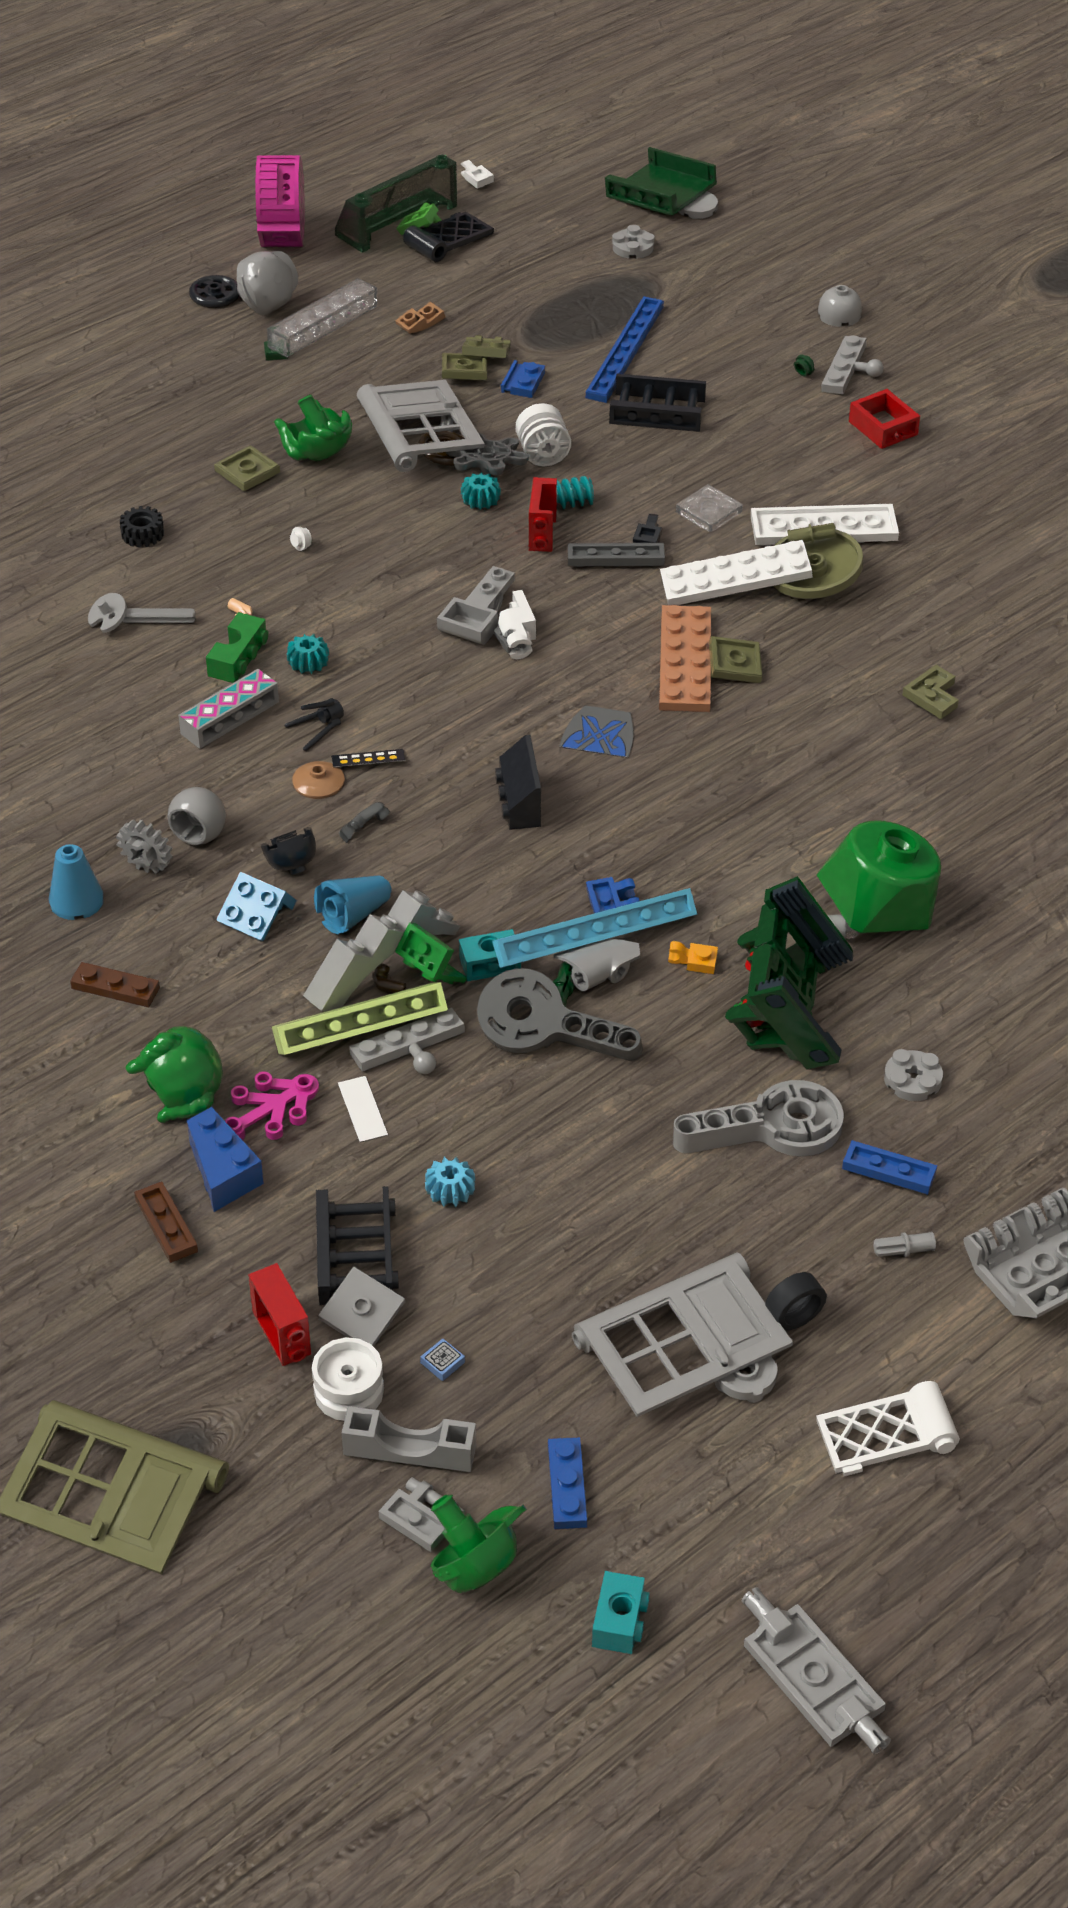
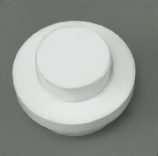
M295 527L290 535L291 544L298 551H303L311 545L312 538L307 528Z

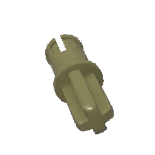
M828 523L816 526L809 524V527L787 530L789 542L803 540V542L811 541V543H814L815 540L835 537V524Z

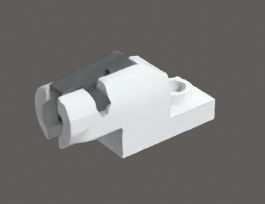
M522 590L513 591V602L509 603V609L500 612L498 627L494 629V635L500 641L502 647L510 654L512 659L516 660L525 658L532 652L531 640L536 639V619Z

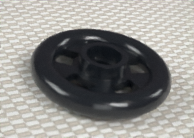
M209 275L199 278L189 288L190 298L196 304L204 307L216 308L227 306L235 302L240 296L237 292V281L223 275ZM225 288H231L232 291H226Z

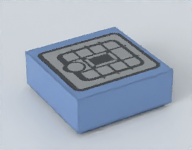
M441 1339L420 1357V1363L440 1380L444 1381L465 1363V1356L447 1341Z

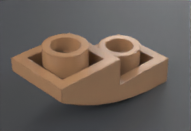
M429 302L419 311L411 308L395 320V322L408 333H416L437 324L446 316L443 310Z

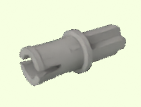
M932 1231L907 1235L903 1232L901 1236L875 1239L873 1246L874 1252L878 1257L904 1254V1257H908L910 1253L935 1251L936 1241Z

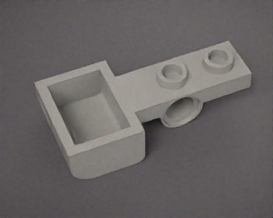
M492 566L466 600L454 597L437 617V629L485 645L494 634V629L498 627V610L502 605L504 593L515 581V573Z

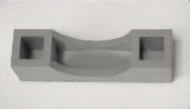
M348 1406L342 1429L343 1455L471 1472L476 1449V1423L443 1419L436 1427L414 1430L392 1423L384 1417L380 1410Z

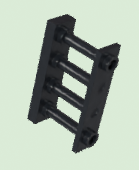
M616 374L615 395H620V400H611L609 424L700 432L702 408L696 407L697 402L705 403L706 381ZM629 396L643 397L642 402L629 401ZM652 398L665 399V404H654L651 401ZM674 400L688 401L687 406L674 405Z
M388 1186L382 1187L383 1202L335 1204V1201H329L328 1189L316 1190L319 1305H326L331 1298V1292H335L346 1278V1276L337 1277V1274H331V1268H337V1264L385 1262L386 1274L368 1276L392 1291L393 1289H399L398 1270L392 1271L390 1217L396 1216L395 1198H389ZM384 1215V1226L335 1228V1225H330V1220L336 1219V1216ZM384 1238L385 1250L336 1252V1249H330V1244L336 1243V1240Z

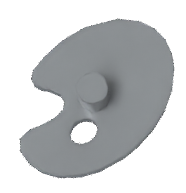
M108 593L100 597L89 611L88 622L90 626L94 627L103 621L101 625L103 633L114 630L125 618L127 612L125 599L118 593Z

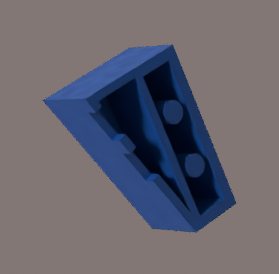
M212 1107L187 1120L190 1145L199 1171L202 1174L214 1212L264 1184L261 1160Z

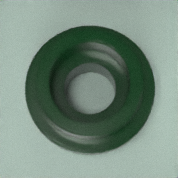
M798 355L794 362L795 370L801 376L811 375L815 370L813 360L807 355Z

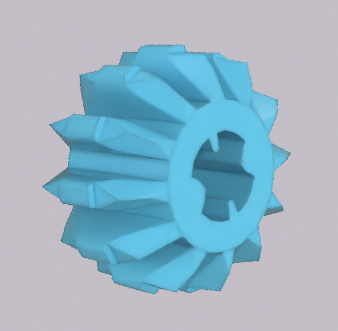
M444 1156L442 1163L433 1161L431 1168L427 1169L425 1174V1190L427 1194L431 1195L433 1202L441 1201L443 1207L447 1203H453L456 1207L458 1201L467 1203L469 1195H472L475 1190V1173L473 1169H470L467 1161L459 1163L457 1157L452 1161H448Z

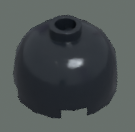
M304 828L305 833L299 835L294 830L270 839L272 843L270 846L267 843L261 844L267 862L276 870H290L291 875L305 871V865L312 861L316 853V841L312 828Z

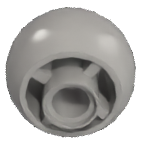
M191 787L182 790L173 798L168 808L167 818L170 829L180 840L192 845H202L211 842L221 833L225 825L226 812L222 801L215 793L206 788Z

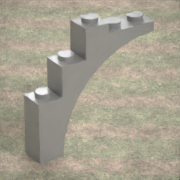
M402 890L389 914H383L382 917L370 914L355 940L344 941L336 939L303 996L324 1012L341 1008L360 983L379 964L395 953L409 922L418 924L433 936L441 934L456 935L461 926L452 920L454 916L450 912L442 908L436 910L428 902L430 898L422 892L415 890L414 893Z

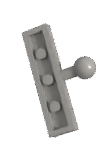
M855 335L844 337L821 384L822 392L844 394L854 371L867 372L871 377H878L882 374L884 367L880 360L872 359L868 363L859 362L867 346L866 338Z
M449 1008L446 1011L433 1014L349 1046L350 1055L363 1072L411 1053L414 1057L413 1066L415 1070L420 1074H429L436 1067V1059L430 1052L423 1051L422 1049L465 1033V1026L453 1008Z

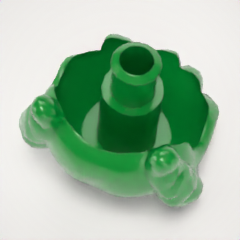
M310 394L300 399L297 403L305 416L303 420L289 424L280 418L274 421L286 453L296 461L301 459L314 461L327 459L346 446L352 433V420L347 411L342 410L341 417L332 409L324 408Z
M186 1026L173 1027L166 1032L159 1033L142 1049L136 1059L131 1060L126 1065V1071L129 1074L144 1072L149 1087L157 1093L159 1099L165 1105L157 1115V1120L160 1123H165L172 1119L191 1118L209 1109L213 1105L214 1095L220 1087L223 1076L221 1058L212 1041L199 1030Z

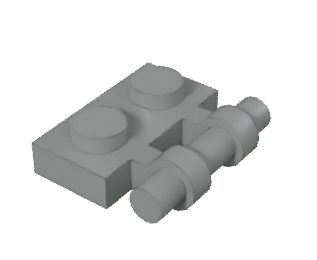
M411 1477L406 1483V1489L412 1493L408 1495L401 1489H398L379 1510V1519L432 1552L444 1538L442 1532L445 1528L434 1512L422 1503L428 1502L433 1505L443 1496L435 1492L433 1486L426 1481L420 1482Z

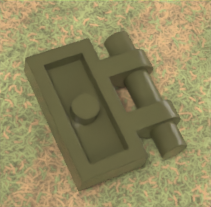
M481 335L466 337V341L462 345V355L506 358L511 347V340H505L502 337H495V339L483 338Z

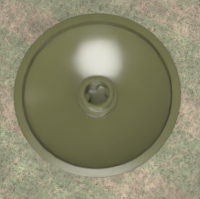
M836 530L835 537L815 540L814 543H811V541L804 542L813 578L774 585L773 587L783 594L802 599L823 598L839 593L851 586L862 572L864 562L861 546L852 536ZM788 535L779 540L775 545L788 543Z

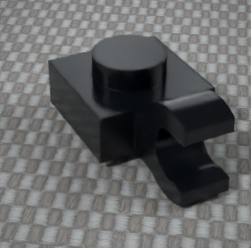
M649 513L646 524L638 523L633 543H659L662 535V527H659V524H657L659 515Z

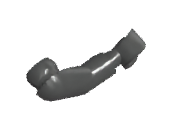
M375 802L347 823L339 831V836L348 843L354 831H359L374 815L379 821H382L389 815L390 810L382 802Z

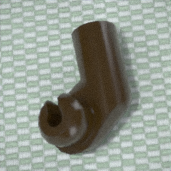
M381 963L375 968L372 978L380 991L393 994L406 990V983L391 979V976L388 974L390 967L387 964Z

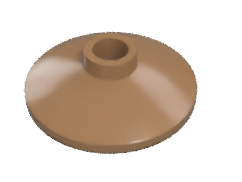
M314 761L299 767L293 775L292 782L294 789L302 796L322 799L338 793L344 785L345 777L339 767H333V763Z

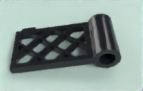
M466 211L463 213L458 212L450 215V218L424 228H419L415 225L408 227L404 232L403 242L432 261L439 262L448 251L494 234V228Z

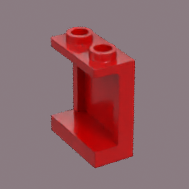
M533 477L529 506V551L552 552L553 522L556 523L557 478Z

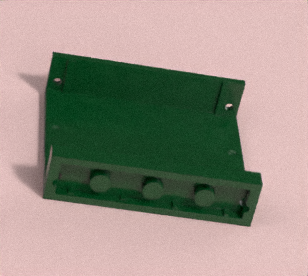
M652 147L648 148L649 163L627 179L611 174L605 177L606 197L672 216L717 184L716 165Z

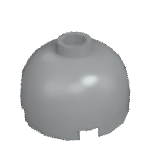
M838 285L826 290L820 298L818 315L820 314L821 321L828 325L841 327L842 323L849 322L848 326H851L861 318V299L855 290L845 285Z

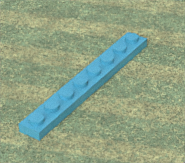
M688 888L497 939L492 942L499 967L502 968L697 915L691 889Z

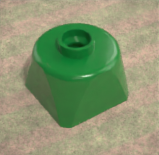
M867 821L856 825L848 833L818 871L817 877L849 927L857 932L929 929L932 922L941 874V860L934 847L923 836L912 829L889 821Z

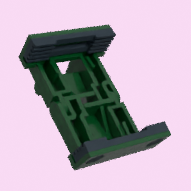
M797 876L765 890V904L761 908L758 927L742 934L738 938V945L742 949H746L750 954L745 963L746 969L750 971L748 994L741 998V1005L731 1007L726 1012L725 1018L729 1023H734L747 1039L746 1044L750 1049L781 1047L791 1060L800 1061L808 1070L839 1063L842 1049L828 1032H824L813 1018L811 1010L815 1001L818 972L821 974L825 972V968L831 970V966L836 968L837 964L841 966L842 962L846 964L847 960L853 961V949ZM789 932L796 943L786 949L787 934ZM756 1027L758 1030H761V1029H767V1030H764V1031L755 1033V1031H754L752 1028Z

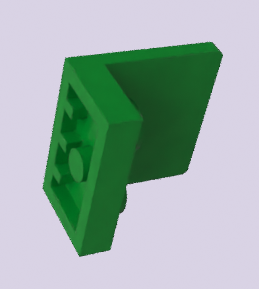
M409 922L395 950L397 954L404 958L403 963L412 968L420 969L423 972L422 976L432 982L442 980L449 984L454 982L465 983L467 977L448 964L454 950L418 924Z

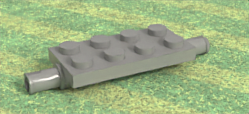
M758 1587L752 1589L754 1595L748 1591L743 1596L742 1603L759 1620V1627L754 1633L744 1639V1647L830 1747L851 1733L856 1732L873 1754L880 1752L878 1747L884 1750L889 1745L891 1738L881 1730L873 1718L885 1711L886 1703L798 1604L788 1611L781 1610L779 1607L775 1608Z

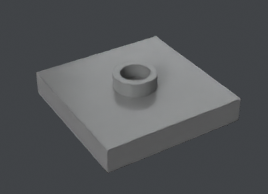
M353 1267L322 1309L318 1318L344 1336L361 1339L374 1347L404 1305L405 1298Z

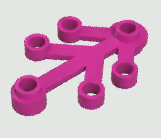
M259 1072L255 1076V1087L257 1090L268 1091L269 1089L284 1090V1092L281 1094L248 1092L245 1086H235L231 1090V1099L235 1105L258 1104L260 1106L240 1118L229 1117L225 1122L244 1140L246 1136L245 1128L272 1113L271 1120L265 1125V1132L267 1138L277 1140L283 1136L282 1123L287 1103L296 1099L295 1106L289 1110V1120L293 1125H303L307 1121V1102L316 1096L319 1090L318 1080L309 1074H301L290 1080L272 1078L268 1072Z

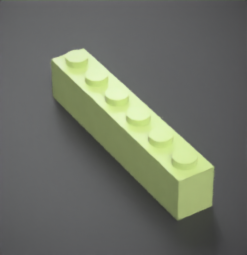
M433 982L272 1026L278 1053L286 1055L446 1011L448 1008L441 982Z

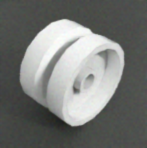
M345 1337L336 1339L321 1347L314 1356L312 1364L314 1396L317 1406L324 1414L336 1420L345 1421L348 1406L376 1410L382 1402L384 1392L382 1361L379 1352L370 1343L357 1338Z

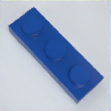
M852 1140L843 1160L842 1169L928 1194L936 1175L937 1165Z
M580 1437L548 1439L554 1529L587 1528Z

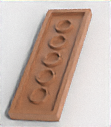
M662 605L659 710L710 712L711 664L709 640L711 637V607Z

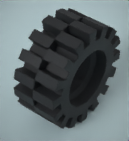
M138 506L139 509L133 507L130 508L131 512L126 510L124 515L120 516L121 537L126 544L129 543L130 546L137 544V547L141 548L144 544L145 547H150L149 543L155 545L157 540H162V536L164 537V525L161 512H158L155 508L151 510L149 506L146 509H143V506Z

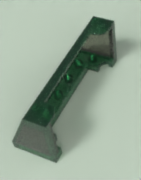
M444 154L437 155L427 162L347 199L335 226V236L363 253L370 249L371 233L418 211L424 203L435 204L437 208L438 205H447L448 210L457 207L456 162Z

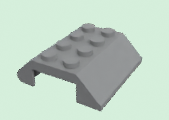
M1060 1188L1041 1199L1048 1219L1047 1222L1041 1207L1034 1202L1003 1217L1002 1220L994 1222L993 1228L1000 1246H997L992 1232L986 1227L964 1237V1245L975 1273L1014 1316L1038 1318L1068 1302V1190L1066 1188Z

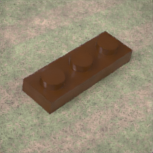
M81 962L70 981L71 989L148 1008L160 989L159 980Z
M162 1181L134 1192L137 1204L170 1263L198 1252L196 1241Z

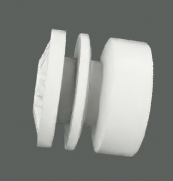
M545 403L534 404L526 408L518 416L516 433L523 451L529 454L528 461L542 467L551 466L562 461L568 455L571 448V437L557 408Z

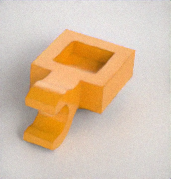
M672 941L668 962L672 964H687L686 970L714 974L718 947L690 943V949H688L683 943Z

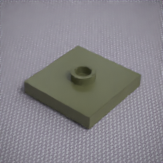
M442 353V378L487 380V357L462 355V353Z
M251 445L214 464L217 473L244 492L280 473V465Z
M715 636L710 637L709 651L711 676L713 678L761 683L763 676L759 642Z

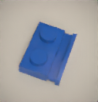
M514 360L501 384V393L511 391L512 395L532 398L545 374V365H539L534 362L518 364V361Z

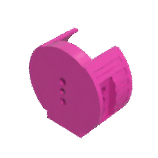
M257 155L255 192L257 233L260 246L303 247L305 195L302 158L300 155Z

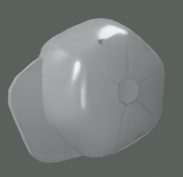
M282 251L255 252L241 260L237 266V292L246 304L260 315H268L284 306L291 299L292 293L298 284V273L291 258Z

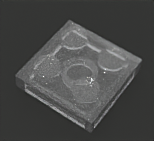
M709 484L676 504V513L710 533L740 514L743 509V504Z

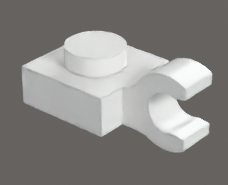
M470 160L461 163L465 168L461 175L477 189L494 182V175L482 165L476 167Z

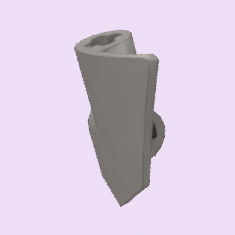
M606 939L554 954L553 958L565 961L573 966L571 977L574 985L579 990L586 991L603 983L606 979L612 983L622 980L629 970L630 962L640 958L639 943Z

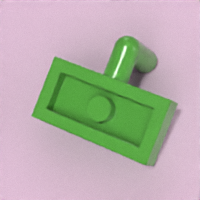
M424 203L418 211L405 216L396 229L403 235L405 230L412 225L427 227L432 223L442 221L437 215L439 210L435 204Z

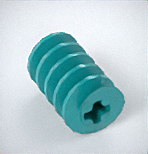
M581 476L579 481L576 477H573L570 482L565 478L562 479L561 484L557 480V503L561 504L562 509L566 508L567 502L574 508L577 500L581 507L584 506L585 499L588 500L590 505H593L594 489L590 477L587 479L586 476Z

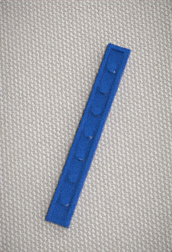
M645 296L642 298L586 390V399L604 403L608 402L616 388V374H624L661 313L664 307L663 300Z

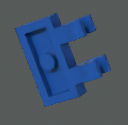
M613 877L586 882V890L593 913L640 901L635 896V884L631 878L614 882Z

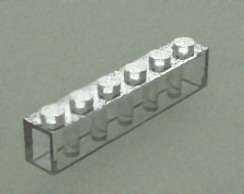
M359 278L353 280L268 327V347L285 357H289L376 308L377 287Z

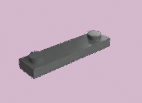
M664 543L568 544V566H665Z

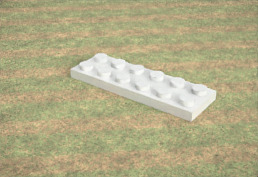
M893 504L751 508V522L755 545H775L779 540L788 535L787 530L809 527V524L816 526L834 523L836 530L849 534L859 543L898 541L899 537Z
M803 540L660 569L667 603L670 606L813 578Z

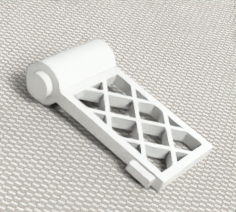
M934 1381L919 1383L906 1393L816 1416L817 1424L835 1473L843 1472L844 1476L863 1472V1466L929 1449L933 1452L946 1454L954 1450L960 1440L940 1388ZM902 1404L905 1405L907 1410L903 1420L888 1414L891 1407ZM869 1413L878 1418L871 1428L857 1422L860 1415ZM883 1420L898 1426L892 1437L877 1431ZM838 1421L847 1426L840 1436L829 1431L826 1424ZM852 1428L867 1434L861 1445L847 1439ZM905 1429L916 1434L918 1441L907 1444L898 1440V1438ZM873 1437L887 1443L886 1448L878 1452L867 1448ZM842 1445L857 1452L853 1458L844 1461L839 1460L837 1453Z

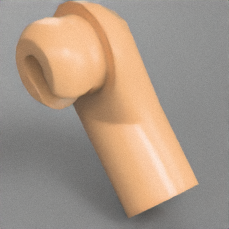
M235 598L230 599L228 602V609L235 613L240 612L252 615L251 606Z

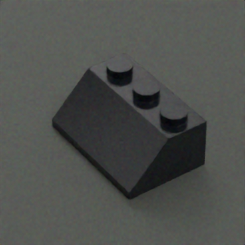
M525 735L499 757V768H495L496 784L501 783V786H498L499 801H504L501 804L503 819H508L509 830L541 827V785L531 735Z

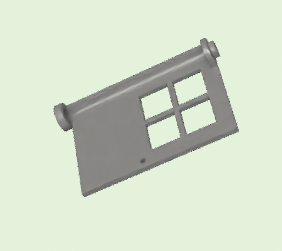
M446 380L377 387L372 384H366L357 391L359 403L364 407L392 457L396 469L400 472H408L414 469L417 464V455L476 449L484 448L485 443ZM451 415L456 424L431 427L426 417ZM420 418L425 428L400 430L395 420ZM460 430L465 439L440 442L435 432ZM429 433L434 443L409 445L404 435Z
M738 1252L574 1325V1332H572L575 1346L579 1350L583 1349L586 1353L595 1352L637 1417L793 1345V1341L781 1324L772 1316L765 1306L764 1300L749 1281V1267L744 1257ZM669 1304L686 1330L657 1342L640 1316ZM634 1320L651 1346L622 1359L605 1332ZM691 1336L708 1363L680 1376L662 1349ZM656 1353L673 1380L644 1392L627 1365Z

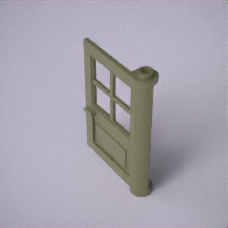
M55 1400L51 1401L48 1405L45 1404L39 1413V1422L0 1497V1515L162 1575L204 1485L208 1491L218 1493L227 1479L229 1463ZM59 1426L89 1437L73 1471L43 1460ZM96 1440L126 1450L111 1484L80 1473ZM39 1467L69 1477L53 1511L22 1501ZM76 1480L107 1491L90 1525L60 1515Z

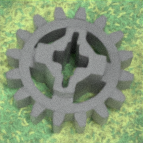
M134 819L129 823L126 822L116 836L119 840L116 845L123 848L120 854L127 855L128 863L136 864V869L138 870L143 867L146 873H149L151 869L154 873H158L159 870L163 871L173 857L170 853L173 848L166 845L169 839L162 838L161 830L153 829V824L151 823L146 826L143 820H140L138 823Z

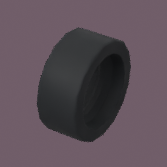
M800 1272L785 1278L777 1284L768 1295L765 1306L775 1320L781 1324L783 1329L788 1331L797 1329L814 1319L824 1307L827 1294L811 1273Z

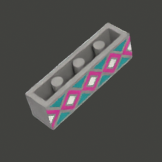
M256 669L179 714L181 735L199 749L203 748L279 703L278 683L261 670Z

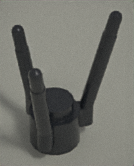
M330 698L326 701L302 705L301 710L319 709L316 712L285 723V727L288 728L318 717L322 723L329 724L303 747L304 751H307L330 730L341 724L340 719L344 716V710L338 700Z

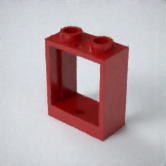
M884 389L851 402L849 422L879 448L883 449L918 435L920 415L889 389ZM885 410L895 419L882 424L873 414Z
M275 1263L248 1274L253 1314L282 1366L292 1362H299L311 1355L308 1316L279 1265Z

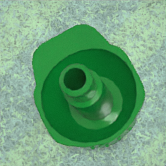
M444 1495L432 1505L431 1511L434 1512L445 1528L442 1534L449 1545L431 1563L430 1567L435 1577L441 1582L444 1581L453 1591L464 1593L478 1589L499 1576L509 1567L516 1556V1534L512 1523L527 1510L524 1504L519 1507H501L492 1511L479 1523H476L469 1513L464 1514L453 1495Z

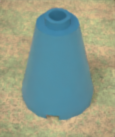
M72 844L64 845L56 851L49 893V904L52 912L68 920H75L74 916L81 915L84 918L90 917L98 912L103 905V890L83 850L79 846Z
M380 875L326 880L317 886L314 892L317 914L322 912L325 919L322 923L330 932L335 934L344 933L390 899L391 885L388 880Z

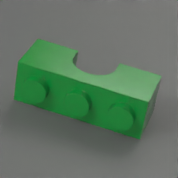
M240 612L236 614L228 626L229 644L216 642L206 656L208 677L234 683L246 672L248 664L256 658L258 650L268 640L269 633L266 630L265 619Z

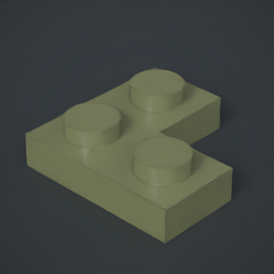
M938 665L933 666L903 687L902 695L940 719H943L958 708L959 700L945 692V690L955 684L956 676Z

